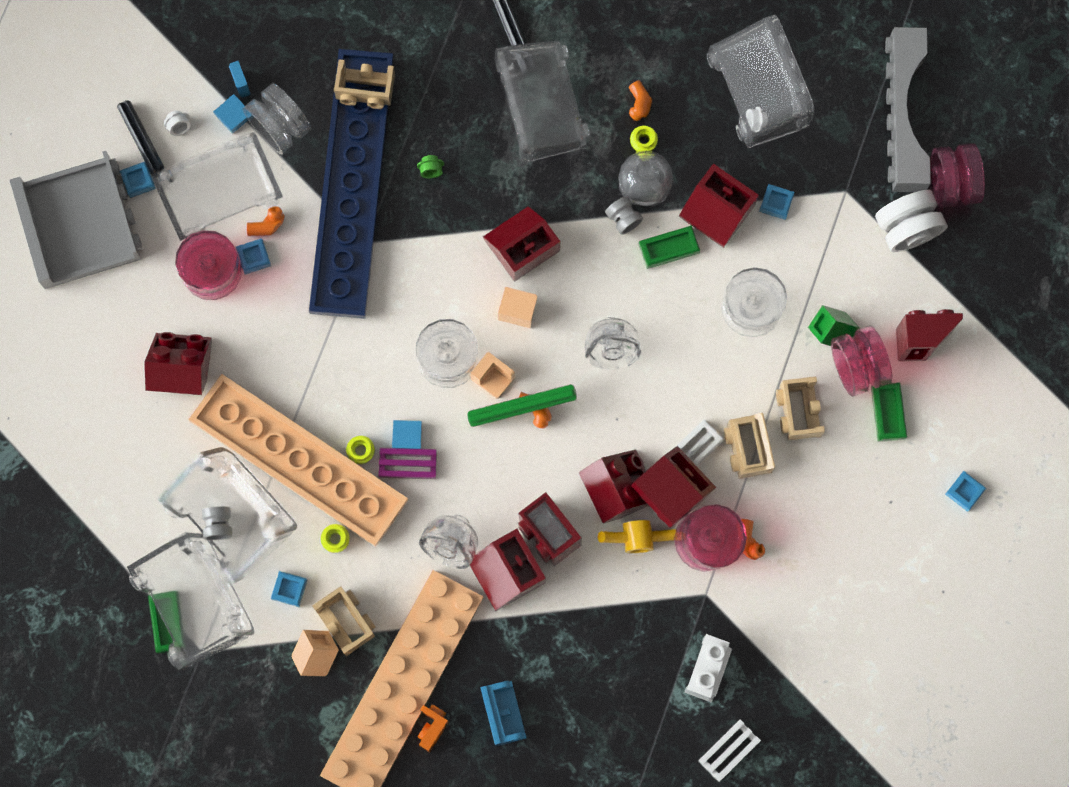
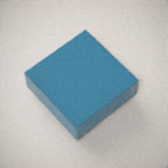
M239 61L230 63L229 68L239 96L243 98L251 95Z
M234 94L213 111L214 115L232 134L253 117L252 113Z
M145 162L120 170L130 198L156 189Z
M768 184L759 212L786 220L794 192Z
M262 238L236 246L245 275L271 266Z
M393 420L392 448L421 449L422 421Z
M963 471L945 495L968 512L986 488Z
M279 571L271 600L300 608L308 580Z

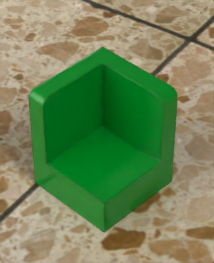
M824 305L821 306L808 326L809 330L821 344L842 350L847 348L860 329L846 312Z

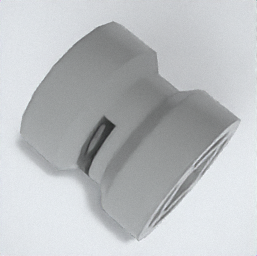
M628 196L618 199L605 211L608 218L617 223L616 229L621 235L632 231L643 221L641 214L633 210L632 202Z
M217 506L202 509V519L206 523V527L203 529L205 540H222L232 537V527L228 524V520L231 518L230 507Z

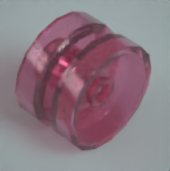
M960 144L956 147L955 152L949 146L934 148L930 157V175L932 190L938 207L941 209L956 207L959 200L966 206L980 204L984 197L985 181L983 163L976 144Z
M202 230L191 234L182 241L176 252L175 265L178 274L192 295L203 300H217L226 297L236 289L241 279L242 265L234 245L226 236L216 231Z
M870 325L856 330L854 339L850 335L844 334L831 340L835 367L844 388L850 396L854 397L866 393L869 389V384L877 389L892 383L893 376L890 360L884 343L874 327Z
M718 504L701 507L686 515L678 524L674 537L676 551L681 560L692 569L702 572L718 570L738 560L745 549L747 539L745 525L739 515L730 508Z

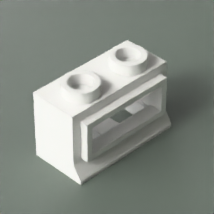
M708 634L705 635L689 685L684 693L709 702L713 701L732 651L729 647V642Z

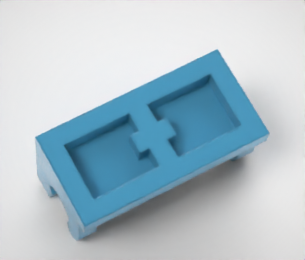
M503 681L480 687L495 747L526 739L512 681Z

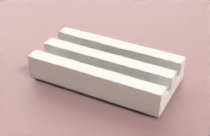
M705 419L677 445L682 450L705 428L708 432L686 453L690 458L712 436L716 439L693 461L696 466L705 460L724 441V438Z
M739 720L698 761L720 782L761 740ZM740 729L743 733L710 765L707 760ZM748 737L751 742L718 773L715 769Z

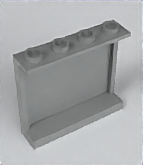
M102 151L104 156L102 159L26 182L21 177L10 179L38 282L44 289L141 260L139 250H142L143 246L138 233L133 234L131 225L135 224L131 208L126 209L123 201L128 199L124 184H118L116 175L120 174V169L116 158L111 159L107 151Z

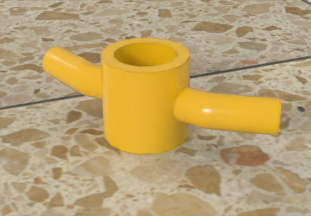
M650 520L625 522L622 524L623 532L600 531L597 536L600 543H624L625 553L629 554L653 551V542L681 540L680 529L652 531Z

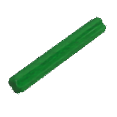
M572 384L470 410L467 413L468 421L472 427L575 401L577 393Z

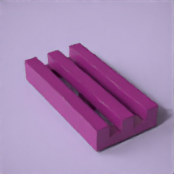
M380 448L379 478L436 479V449ZM386 456L431 457V460L386 459ZM385 466L430 467V472L385 471Z

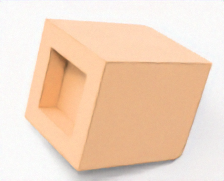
M505 287L498 311V320L531 328L537 295Z
M490 352L485 354L471 372V380L496 399L500 398L515 379V372Z
M303 630L293 651L292 659L301 676H327L339 649L329 631Z

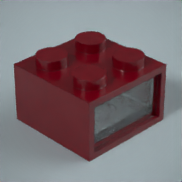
M546 492L518 513L520 522L517 524L519 525V530L528 541L533 538L537 544L535 546L536 552L545 563L550 561L553 566H556L582 546V537Z

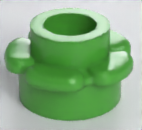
M435 155L425 156L417 164V168L420 170L423 178H436L443 173L442 166H444V162Z

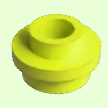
M649 126L635 128L630 137L632 147L640 153L651 152L656 147L658 141L657 133ZM646 137L648 138L649 142L646 144L640 143L639 138Z
M356 436L348 442L346 452L348 458L354 463L365 464L373 458L375 447L368 437ZM364 446L366 452L363 455L356 454L357 447Z
M339 524L327 526L321 534L323 547L331 553L342 552L347 548L350 541L347 529ZM334 534L341 536V540L337 544L330 542V538Z

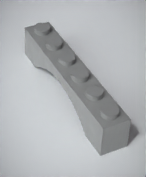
M894 27L891 36L886 37L885 52L890 53V62L886 64V79H890V88L887 89L886 103L891 105V114L887 116V130H891V140H888L887 155L892 156V166L888 168V182L892 183V192H918L927 190L931 184L930 157L921 148L913 134L908 119L907 94L911 78L923 64L927 55V28Z

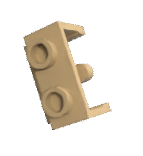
M339 60L334 87L336 99H340V102L345 105H356V102H364L369 107L375 109H382L384 105L390 106L395 80L394 66H388L387 73L373 72V68L369 64H362L361 70L347 69L345 61ZM346 82L382 86L386 87V90L383 93L345 88Z
M816 376L783 380L780 389H776L777 405L783 406L784 417H780L782 434L787 433L788 440L820 438L825 432L824 426H820L818 414L821 407L820 401L816 400L815 396ZM801 391L807 429L795 431L789 393Z
M759 413L752 416L730 419L727 424L728 428H724L726 444H731L733 455H730L732 471L738 473L739 479L772 473L775 469V463L764 414ZM752 424L760 463L747 466L739 427Z
M340 586L312 605V607L347 657L375 637L371 630L376 628L367 613L363 616L360 615L356 609V606L360 603L351 590L345 592ZM340 600L343 601L364 633L362 637L354 642L351 641L330 610V607Z

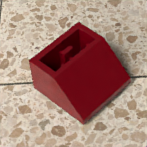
M713 164L694 189L679 217L724 248L755 207L759 195Z
M529 206L483 236L487 245L514 282L560 252L561 241L545 219Z
M944 309L937 311V314H926L924 310H913L905 314L896 328L898 361H926L962 321L963 313H954V310Z
M172 332L156 333L144 361L145 391L202 395L208 377L212 337H203L198 334L177 335Z
M678 446L661 457L631 485L639 494V497L657 513L659 519L665 522L669 528L693 511L716 488Z
M636 449L602 457L578 472L603 524L621 519L649 506L631 486L646 472L643 460Z
M518 529L493 541L467 561L495 611L546 583V577Z

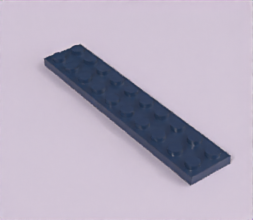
M339 49L337 68L339 60H344L347 69L361 70L362 64H369L372 66L373 72L387 73L388 66H393L394 56L393 53ZM346 82L345 88L383 93L386 90V87L349 82ZM335 93L333 95L309 305L310 314L366 318L389 105H384L382 109L371 108L364 102H356V105H345L340 102V99H336Z

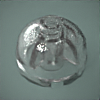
M649 150L638 151L630 155L620 168L618 176L619 190L623 196H628L635 206H656L663 202L671 192L673 183L672 168L666 158L659 153Z
M607 317L596 322L590 327L585 338L586 359L587 357L589 358L592 366L600 369H619L617 364L627 362V366H630L640 358L642 353L637 330L631 323L620 318Z
M444 515L429 522L422 533L419 545L432 559L436 555L443 558V565L456 569H466L475 558L478 549V536L467 518L461 515Z

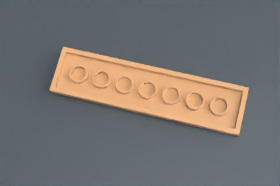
M223 374L220 375L188 419L192 424L375 547L408 502L407 497Z
M432 570L321 772V777L340 787H382L422 713L420 709L423 705L426 706L484 599L482 595Z

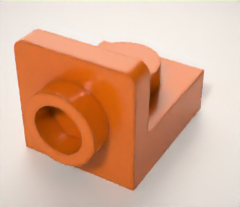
M433 704L430 708L423 705L420 709L423 714L434 720L432 724L427 722L418 735V738L421 739L419 746L428 752H431L449 723L444 718L447 713Z

